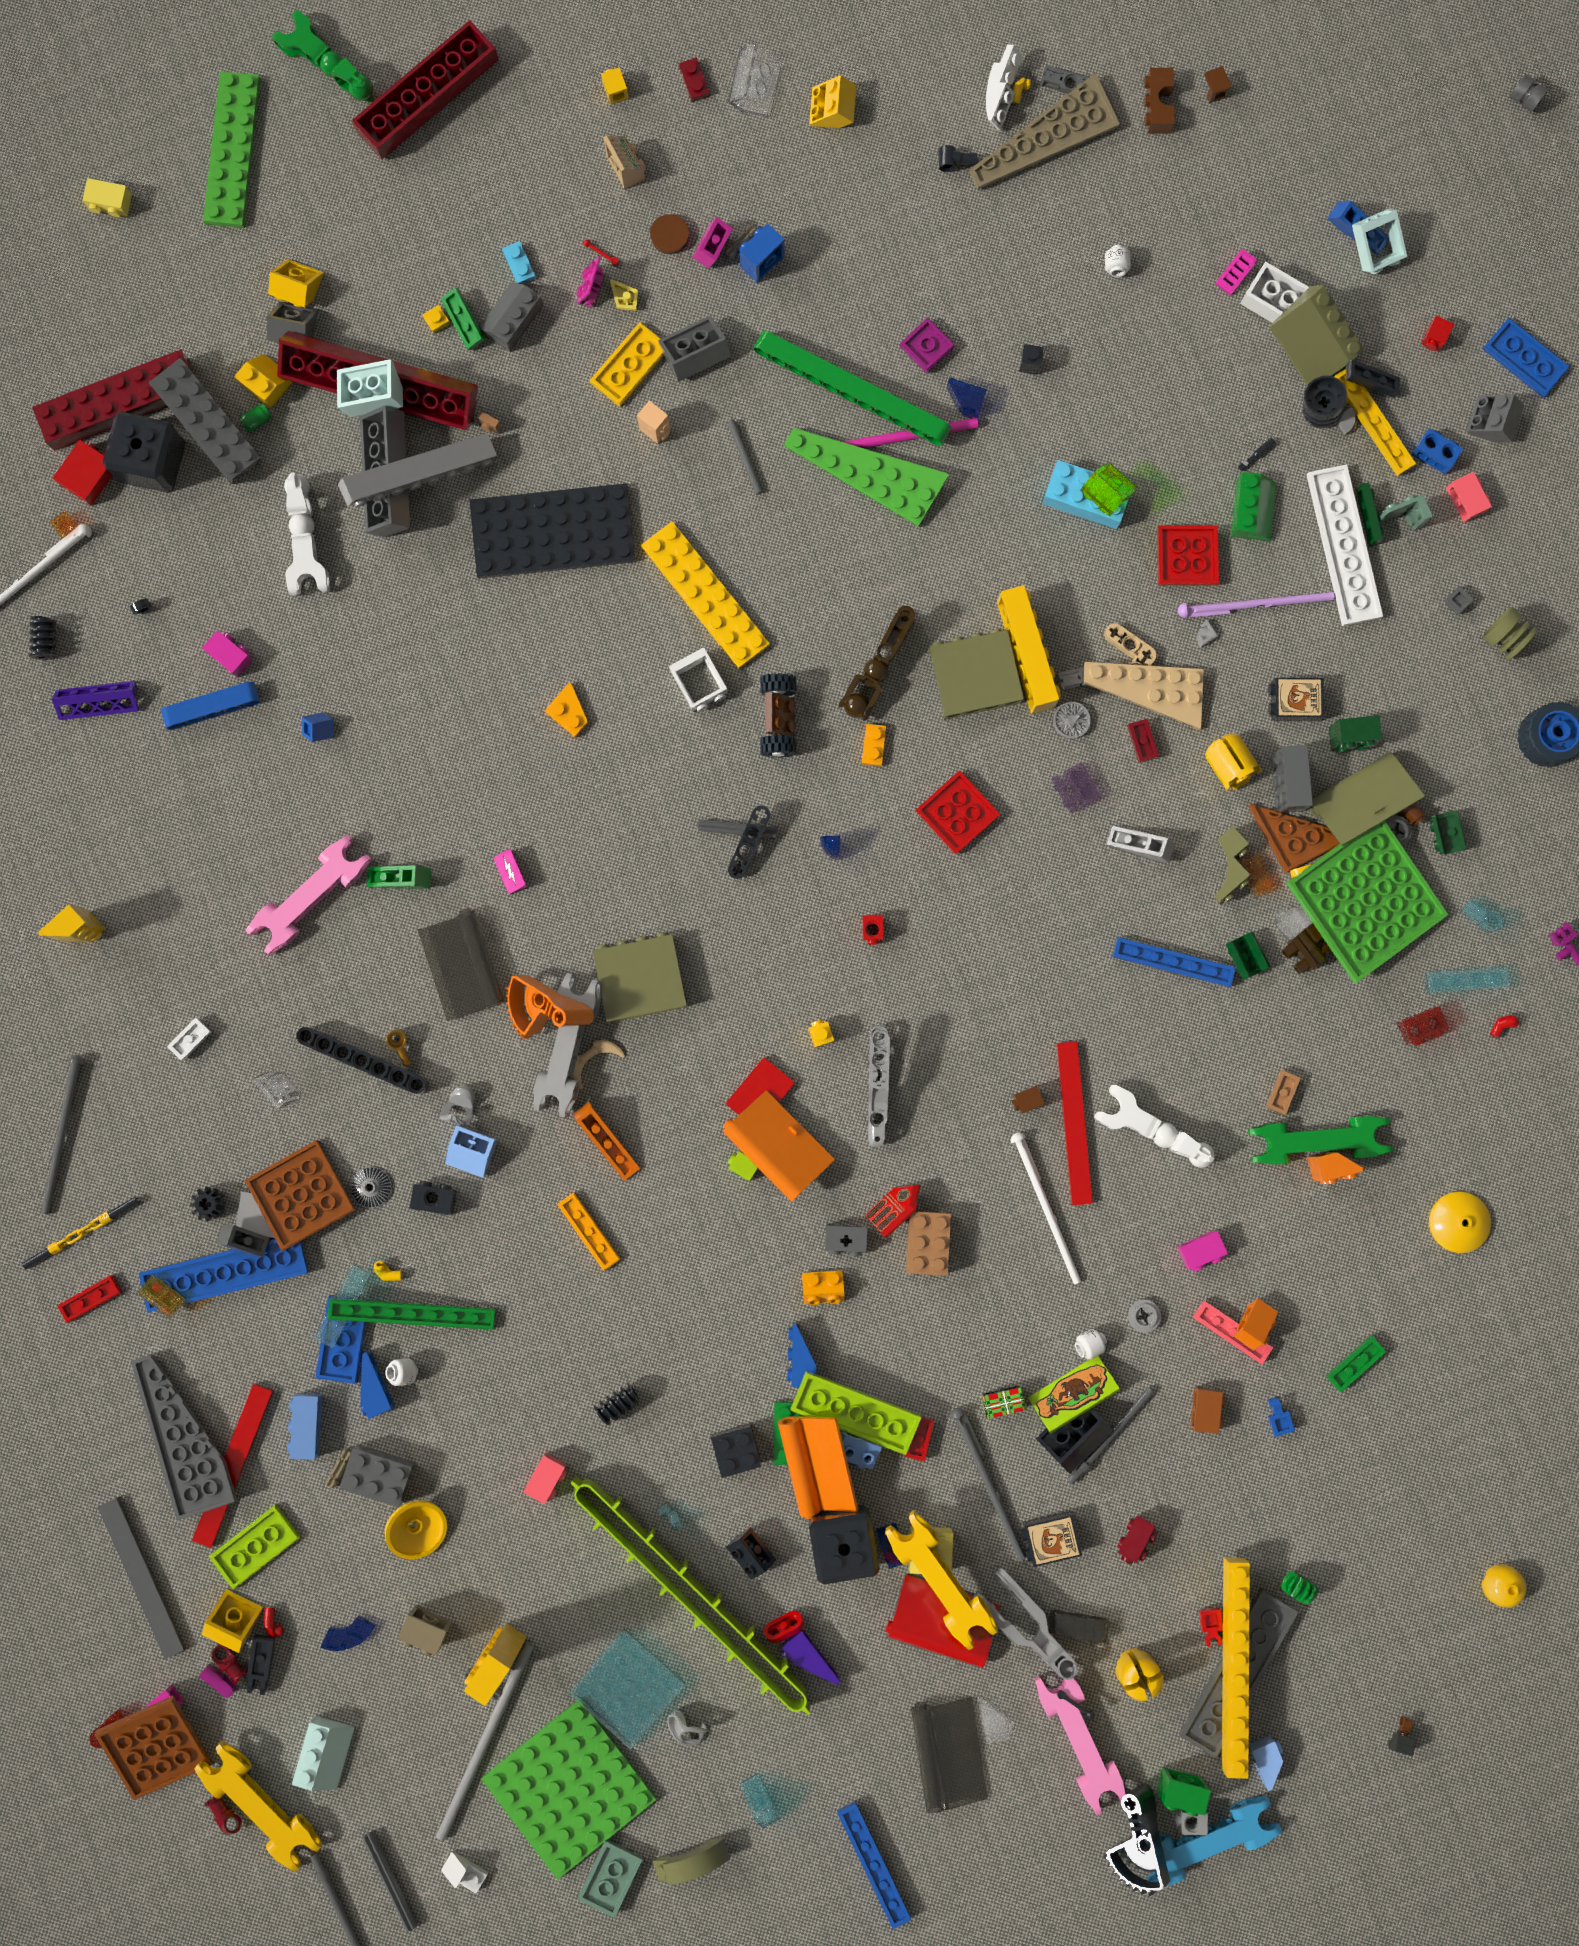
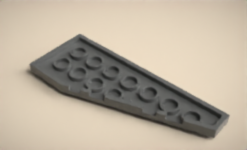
M151 1354L131 1361L176 1521L237 1501L226 1460L155 1356Z

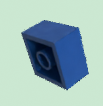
M768 223L764 227L758 228L754 233V237L750 241L746 240L740 247V267L756 283L785 257V239Z

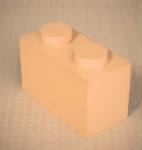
M648 401L637 415L639 429L658 444L670 434L669 418L665 412L651 401Z

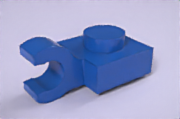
M1276 1397L1268 1399L1273 1412L1272 1415H1268L1273 1436L1278 1437L1294 1432L1295 1429L1289 1411H1282L1281 1403Z

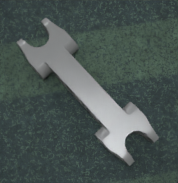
M566 973L557 992L590 1007L593 1011V1019H595L601 1003V981L593 979L587 992L580 995L575 989V974ZM585 1025L558 1028L548 1072L540 1071L536 1078L534 1086L535 1110H543L548 1098L553 1095L559 1101V1116L563 1118L569 1116L580 1089V1081L574 1080L572 1077Z

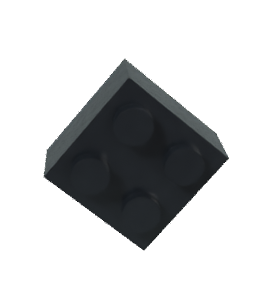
M751 1423L711 1434V1441L721 1478L762 1467Z

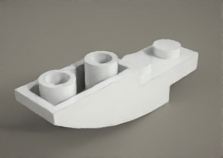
M1008 44L1001 62L993 64L986 92L988 120L997 130H1001L1010 104L1013 101L1015 93L1010 87L1023 56L1014 45Z

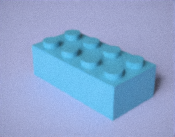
M1057 460L1042 504L1117 529L1133 485Z

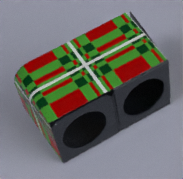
M1019 1385L981 1394L986 1419L987 1417L990 1419L1027 1410L1022 1389Z

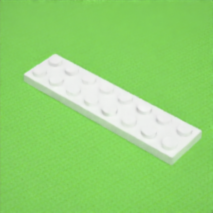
M1347 464L1308 472L1307 480L1342 626L1381 619L1383 617Z

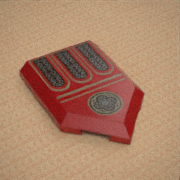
M921 1185L894 1187L865 1214L885 1238L916 1211L918 1204L916 1202L917 1194L920 1193Z

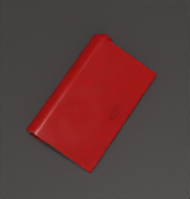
M908 1575L904 1577L895 1615L892 1620L887 1621L885 1627L888 1638L981 1668L985 1666L993 1636L982 1626L976 1625L971 1627L969 1632L973 1637L974 1647L968 1650L947 1628L943 1617L949 1612L928 1582ZM993 1603L995 1609L999 1612L1000 1605Z

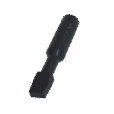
M1269 438L1254 451L1249 459L1244 460L1238 466V469L1244 471L1251 462L1261 457L1276 444L1275 440Z

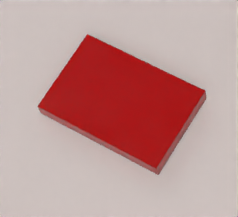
M763 1057L725 1104L740 1115L766 1090L779 1103L795 1082Z

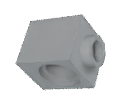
M1179 1809L1178 1813L1175 1814L1176 1827L1185 1835H1207L1208 1813L1206 1812L1205 1816L1200 1814L1198 1816H1191L1185 1810ZM1195 1817V1821L1192 1824L1186 1823L1188 1818Z

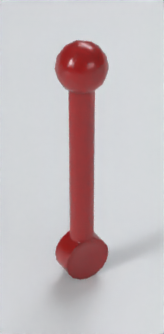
M588 239L583 241L585 247H590L611 261L613 266L618 265V258H612L592 245Z

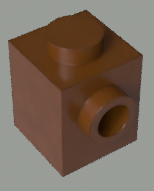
M1037 1086L1012 1095L1013 1100H1011L1013 1108L1015 1111H1019L1020 1114L1045 1105Z

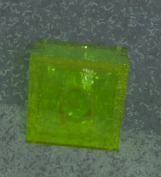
M1108 461L1091 475L1080 490L1088 500L1093 501L1099 506L1102 513L1111 516L1133 495L1138 487Z

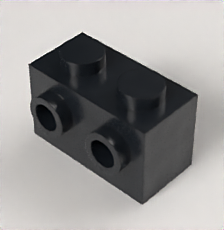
M751 1527L738 1534L726 1546L731 1556L739 1563L751 1580L765 1573L776 1561V1558Z

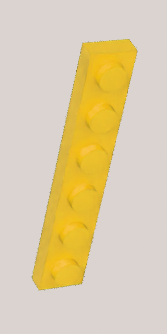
M1346 369L1335 375L1334 377L1338 378L1345 385L1347 390L1346 401L1350 407H1353L1356 416L1395 474L1399 476L1416 464L1366 388L1347 381Z

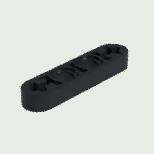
M764 805L755 807L728 867V873L732 878L739 879L745 875L771 814L769 808ZM764 809L767 817L761 819L760 824H764L761 828L758 824L751 823L753 819L756 822L758 818L756 811ZM756 827L759 830V836L754 839L750 838L747 833L749 828ZM745 845L751 849V854L747 857H743L739 852L740 848ZM736 856L741 860L747 861V864L742 862L740 869L743 872H738L737 875L731 869L732 866L736 867L739 860H735Z

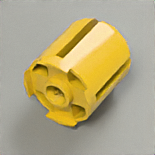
M1236 733L1222 736L1223 740H1215L1205 753L1206 760L1227 792L1230 787L1233 790L1242 787L1249 782L1251 775L1255 772L1259 775L1262 771L1242 738Z
M1138 1648L1128 1649L1123 1652L1117 1661L1115 1672L1127 1695L1134 1700L1144 1702L1148 1701L1145 1690H1147L1152 1698L1157 1697L1163 1688L1164 1678L1160 1672L1161 1669L1152 1656ZM1135 1665H1137V1667H1138L1139 1670L1141 1671L1139 1675H1138V1672H1137V1670H1136Z

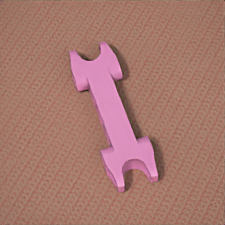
M346 835L327 847L318 857L324 865L279 907L270 902L256 914L245 931L249 935H254L264 928L271 930L272 939L264 950L268 955H272L289 945L299 935L300 930L295 924L340 882L345 888H348L362 876L372 859L366 854L355 862H348L346 851L354 841L351 836Z
M1037 1676L1034 1679L1042 1706L1048 1718L1058 1714L1085 1773L1076 1777V1780L1085 1800L1098 1816L1102 1814L1099 1806V1797L1104 1791L1110 1790L1115 1792L1119 1796L1120 1801H1122V1798L1126 1795L1123 1780L1113 1760L1103 1764L1079 1709L1066 1700L1057 1697L1058 1690H1063L1066 1696L1078 1704L1086 1701L1075 1678L1070 1680L1063 1679L1062 1684L1058 1688L1051 1689L1046 1687L1040 1676Z

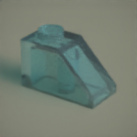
M758 1773L740 1783L753 1819L762 1829L781 1819L775 1802Z

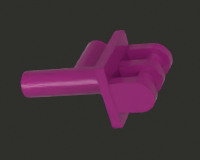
M1564 922L1562 924L1563 927H1558L1555 933L1551 932L1549 934L1552 945L1565 946L1555 956L1561 961L1570 954L1576 965H1579V952L1571 941L1578 936V933L1574 932L1567 922Z

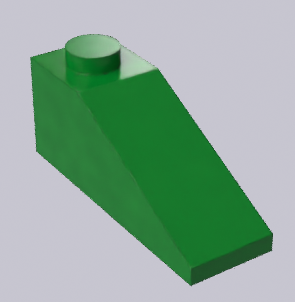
M416 865L368 867L367 887L430 889L431 869Z

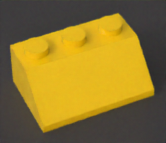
M67 905L38 933L40 936L62 942H94L103 935L102 932L106 928L90 911Z

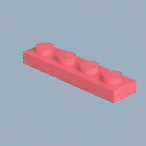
M1204 1300L1192 1317L1260 1364L1264 1363L1273 1349L1272 1346L1266 1343L1265 1346L1252 1350L1233 1336L1239 1324Z

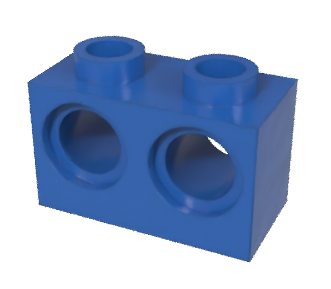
M1428 429L1422 435L1411 455L1441 473L1446 474L1453 467L1463 448L1456 441L1443 437L1440 432ZM1426 442L1431 443L1433 448L1428 447ZM1443 452H1447L1450 458L1445 457Z

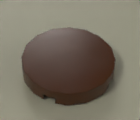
M665 214L653 222L650 229V238L653 246L659 252L664 254L678 253L686 247L689 241V229L681 217L674 214Z

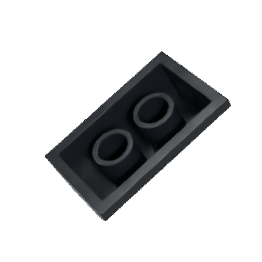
M1091 1408L1051 1434L1046 1428L1036 1440L1071 1474L1105 1440L1113 1429Z

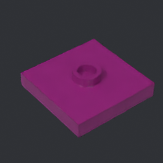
M927 317L899 344V347L927 374L955 347V344Z

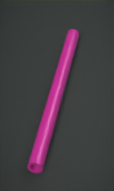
M973 418L948 423L951 426L949 433L978 428V419ZM905 430L843 441V443L867 448L921 437Z

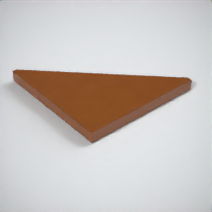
M1255 804L1248 805L1284 874L1340 844L1326 826L1288 816L1268 808L1265 809Z

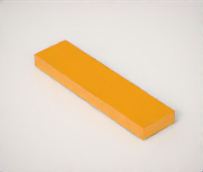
M575 1192L557 1204L603 1271L621 1259Z

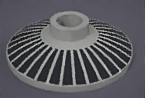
M367 1167L360 1170L351 1182L353 1198L358 1204L367 1208H374L384 1204L392 1191V1183L389 1176L382 1169L376 1167ZM368 1184L373 1185L372 1191L367 1190L366 1187Z

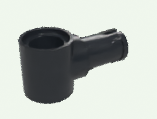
M944 145L939 148V170L942 172L954 171L959 165L975 166L977 164V153H960L952 145Z

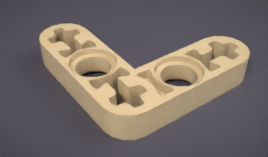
M1113 623L1106 628L1104 632L1105 639L1133 659L1130 665H1142L1140 663L1144 657L1142 653L1146 654L1147 652L1150 653L1149 657L1151 659L1148 658L1143 665L1151 666L1155 661L1156 651L1124 627ZM1116 629L1118 636L1111 637L1109 630L1113 631ZM1124 634L1126 637L1122 640L1120 644L1119 640L1122 638ZM1133 640L1136 647L1132 650L1127 649L1125 641Z

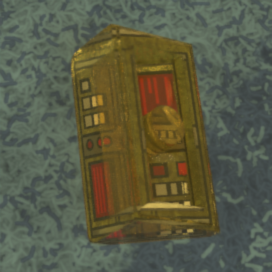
M154 1275L139 1289L138 1293L140 1297L169 1319L175 1315L185 1301V1298Z

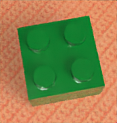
M1162 1767L1156 1792L1162 1803L1169 1810L1177 1811L1181 1809L1191 1816H1198V1814L1205 1816L1211 1790L1200 1776Z

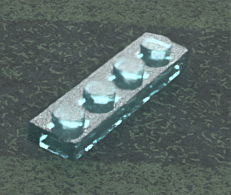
M1508 967L1425 973L1427 993L1510 987Z
M352 1264L335 1298L359 1300L372 1273ZM327 1313L315 1340L334 1348L348 1321L327 1320Z

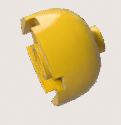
M1505 1564L1494 1565L1486 1571V1576L1482 1580L1483 1593L1488 1600L1497 1606L1504 1608L1515 1607L1526 1596V1581L1522 1574L1512 1566Z

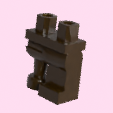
M1311 922L1293 938L1286 942L1287 945L1281 952L1287 959L1294 955L1298 957L1300 961L1294 964L1293 968L1298 974L1313 970L1323 963L1325 956L1331 949L1327 943L1321 947L1318 946L1316 942L1323 937L1313 922Z

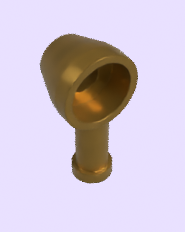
M394 1029L387 1034L386 1044L389 1048L397 1050L402 1066H407L412 1061L409 1059L404 1048L407 1041L406 1035L403 1031ZM394 1035H399L400 1039L395 1041L392 1039V1037Z

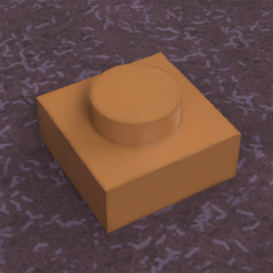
M481 412L478 420L483 430L488 433L493 431L496 434L500 432L502 427L499 420L484 412Z

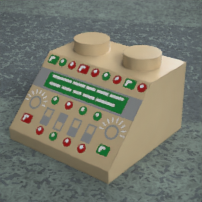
M607 135L603 137L606 156L624 190L645 180L644 171H646V167L642 159L638 160L636 156L637 150L633 142L629 143L626 136Z

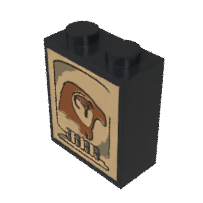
M1276 677L1269 683L1268 695L1271 696V703L1268 705V714L1271 715V721L1319 722L1324 718V678Z
M1070 1511L1022 1522L1023 1528L1020 1529L1022 1540L1027 1541L1028 1549H1025L1028 1562H1032L1034 1567L1082 1556L1073 1514Z

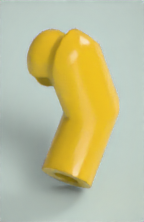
M1021 77L1014 84L1012 91L1015 94L1012 103L1020 104L1022 90L1030 89V79Z
M383 1261L375 1262L374 1272L382 1281H402L401 1270L391 1271Z

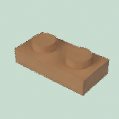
M1280 1070L1265 1108L1286 1115L1301 1078Z

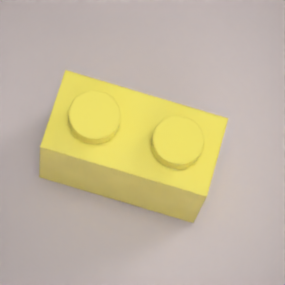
M87 178L82 201L93 213L99 214L104 212L113 217H127L132 194L125 185Z

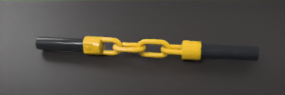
M133 1197L111 1211L104 1212L92 1220L90 1224L71 1232L61 1241L53 1242L45 1250L22 1262L23 1268L26 1270L50 1255L57 1254L66 1245L73 1244L81 1239L83 1235L108 1224L116 1216L139 1204V1200L137 1197ZM99 1220L101 1224L96 1226L94 1222ZM76 1233H77L78 1235H80V1236H78L77 1238H75V1239H73V1240H71V1238H69V1237H71L72 1235H74V1234H76Z

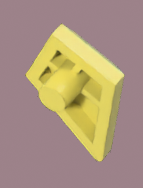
M611 279L610 283L617 309L637 311L638 290Z

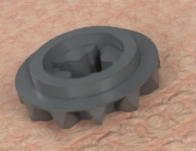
M1393 816L1385 821L1390 829H1394L1395 826L1397 827V831L1401 834H1397L1395 837L1402 846L1410 840L1412 829L1405 818Z

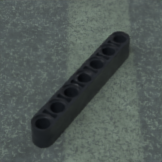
M302 1027L296 1033V1039L300 1044L414 1094H424L429 1088V1082L423 1076L316 1029ZM310 1031L312 1037L310 1041L306 1042L303 1036L305 1032ZM325 1039L330 1041V1047L327 1050L322 1048V1042ZM346 1047L349 1051L348 1056L342 1058L340 1051ZM362 1055H365L367 1058V1063L364 1066H360L358 1062ZM381 1063L386 1067L383 1074L377 1072V1066ZM399 1071L404 1074V1079L400 1083L395 1079ZM418 1079L423 1083L419 1091L414 1088V1082Z

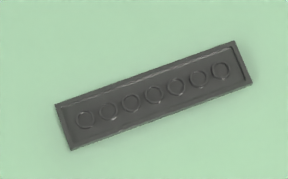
M1260 1589L1249 1609V1699L1299 1613ZM1223 1656L1179 1732L1180 1737L1214 1758L1218 1756L1222 1749Z

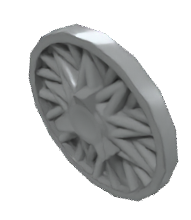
M1066 702L1056 709L1053 716V725L1061 736L1068 739H1076L1087 732L1090 726V714L1082 704Z

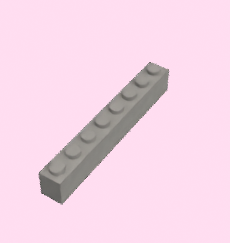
M487 433L344 477L338 486L347 507L355 505L358 508L365 505L366 501L373 500L377 502L384 499L385 495H399L404 489L410 488V490H415L421 487V484L427 482L429 485L439 481V478H453L458 472L469 473L478 466L482 468L488 467L492 464L497 454Z

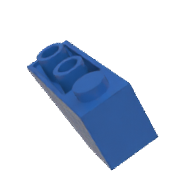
M793 1322V1327H789L788 1340H792V1348H788V1360L792 1361V1369L787 1370V1381H791V1387H800L805 1372L809 1371L816 1374L817 1366L797 1323Z

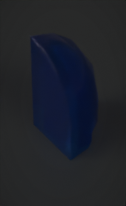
M821 836L820 846L829 858L838 860L840 836Z

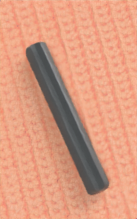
M699 820L698 822L699 831L743 835L747 824ZM766 826L762 837L776 838L777 828ZM756 827L748 829V836H759V830Z

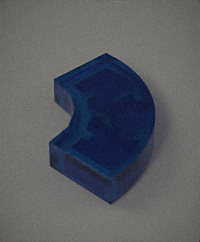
M357 1616L354 1622L347 1627H330L320 1648L329 1651H344L353 1648L368 1638L376 1624Z

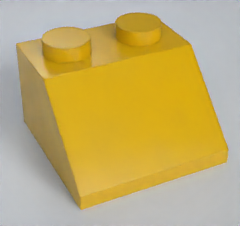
M286 259L270 272L268 294L278 300L288 301L297 307L305 308L314 300L324 272Z
M265 354L246 361L234 376L241 387L270 409L293 382L277 377L278 364Z
M226 1589L206 1620L202 1635L239 1653L249 1638L263 1607Z

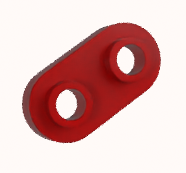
M790 1611L770 1621L764 1628V1635L770 1643H779L799 1633L803 1629L805 1621L799 1612Z

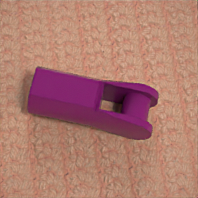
M210 1663L199 1676L211 1687L215 1688L223 1697H230L237 1689V1685H234L231 1679Z

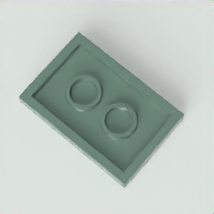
M608 1839L605 1840L577 1900L615 1918L643 1857Z

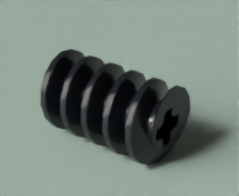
M31 616L30 619L33 621L30 622V627L33 629L30 630V635L33 637L29 638V642L32 644L29 646V650L32 652L29 654V657L36 660H49L50 656L56 655L55 652L50 651L51 648H56L55 644L50 643V641L56 640L55 636L50 635V633L56 632V629L50 627V625L56 624L57 621L43 616Z
M627 1382V1390L622 1386L620 1387V1395L615 1391L613 1392V1399L607 1395L606 1404L600 1400V1408L593 1405L597 1415L606 1425H611V1419L617 1421L618 1414L623 1417L625 1410L631 1412V1404L636 1408L639 1406V1397L629 1382Z

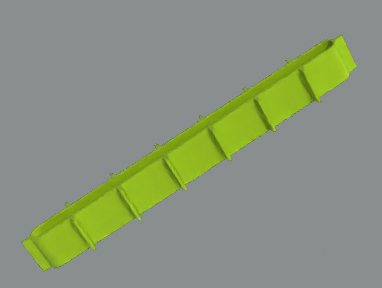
M575 1476L571 1482L576 1489L574 1494L575 1500L596 1520L592 1529L596 1530L601 1525L629 1552L626 1560L627 1563L635 1558L662 1585L660 1596L666 1591L670 1592L695 1617L694 1629L702 1624L728 1649V1662L736 1657L762 1682L760 1692L762 1695L767 1690H770L791 1711L800 1712L803 1710L806 1714L810 1715L811 1710L810 1703L807 1701L806 1687L787 1669L788 1661L786 1658L780 1662L753 1636L755 1634V1625L753 1624L746 1629L720 1604L721 1592L713 1597L686 1570L689 1563L688 1560L680 1565L653 1538L655 1528L649 1532L642 1528L619 1505L623 1498L622 1495L614 1500L594 1480H581ZM584 1486L589 1487L803 1697L800 1700L791 1699L581 1494L580 1488Z

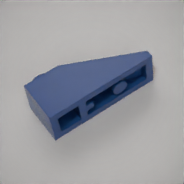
M1338 201L1327 219L1341 232L1355 240L1352 224L1364 220L1368 216L1352 201ZM1377 227L1365 233L1369 250L1379 255L1388 242L1389 236Z
M371 1350L362 1355L360 1396L362 1403L360 1405L361 1411L364 1416L367 1415L368 1419L395 1407Z

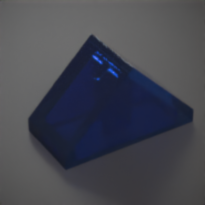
M896 1522L876 1528L889 1569L903 1565L895 1555L885 1533L886 1528L890 1525L898 1531Z

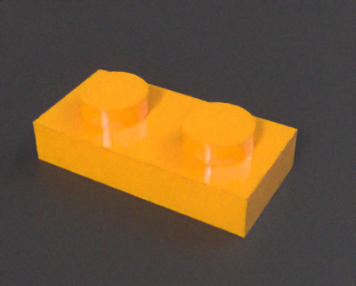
M866 724L862 756L863 765L882 766L886 726Z

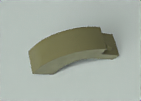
M724 1838L708 1839L690 1852L677 1856L657 1857L653 1860L659 1881H668L669 1885L687 1882L712 1872L726 1863L730 1856Z

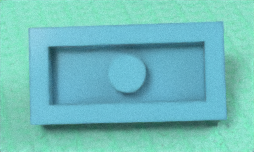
M520 241L502 248L517 284H525L536 279Z

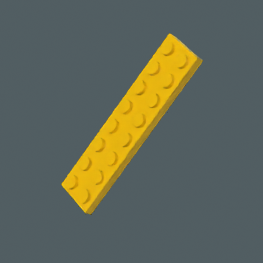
M673 521L641 545L642 549L738 669L742 668L770 646L767 639Z

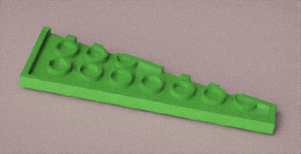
M793 428L784 443V447L918 527L949 477V474L796 428Z

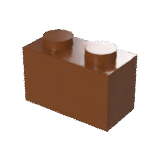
M1194 1387L1190 1425L1193 1431L1219 1434V1429L1223 1427L1221 1408L1225 1406V1396L1222 1391Z

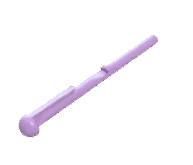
M1334 593L1187 606L1186 603H1182L1178 607V614L1182 618L1229 614V610L1253 608L1259 605H1265V608L1277 605L1334 600Z

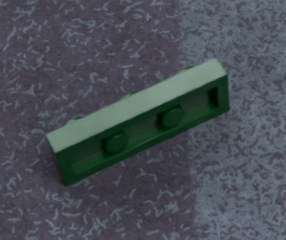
M1368 482L1361 484L1356 489L1368 544L1371 547L1378 545L1383 540L1384 532L1383 528L1379 526V511L1374 505V490L1370 488Z

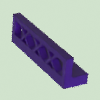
M136 681L58 689L52 697L59 720L139 711V705L135 696L138 688ZM122 698H130L132 706H125L119 701ZM107 700L114 705L111 708H104L99 704L101 701ZM81 703H88L93 706V709L86 711L79 706ZM68 705L74 710L71 713H63L61 706Z

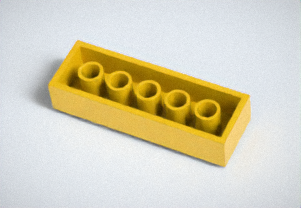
M1022 585L1001 591L997 604L1005 630H1008L1014 660L1032 715L1054 708L1059 701V697H1061L1058 685L1055 686L1053 681L1055 673L1053 667H1049L1047 661L1049 659L1048 650L1046 647L1043 648L1042 645L1043 634L1041 629L1037 628L1035 622L1037 621L1036 611L1031 609V594Z
M507 1622L503 1628L499 1626L464 1682L467 1686L463 1692L486 1706L510 1670L527 1636Z

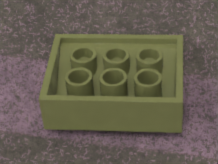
M1324 285L1310 286L1269 326L1307 386L1317 377L1332 376L1364 350Z

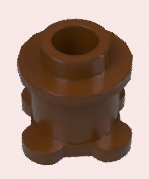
M1415 803L1399 812V815L1404 814L1410 821L1409 824L1414 822L1417 825L1425 818L1423 814L1426 811H1422Z

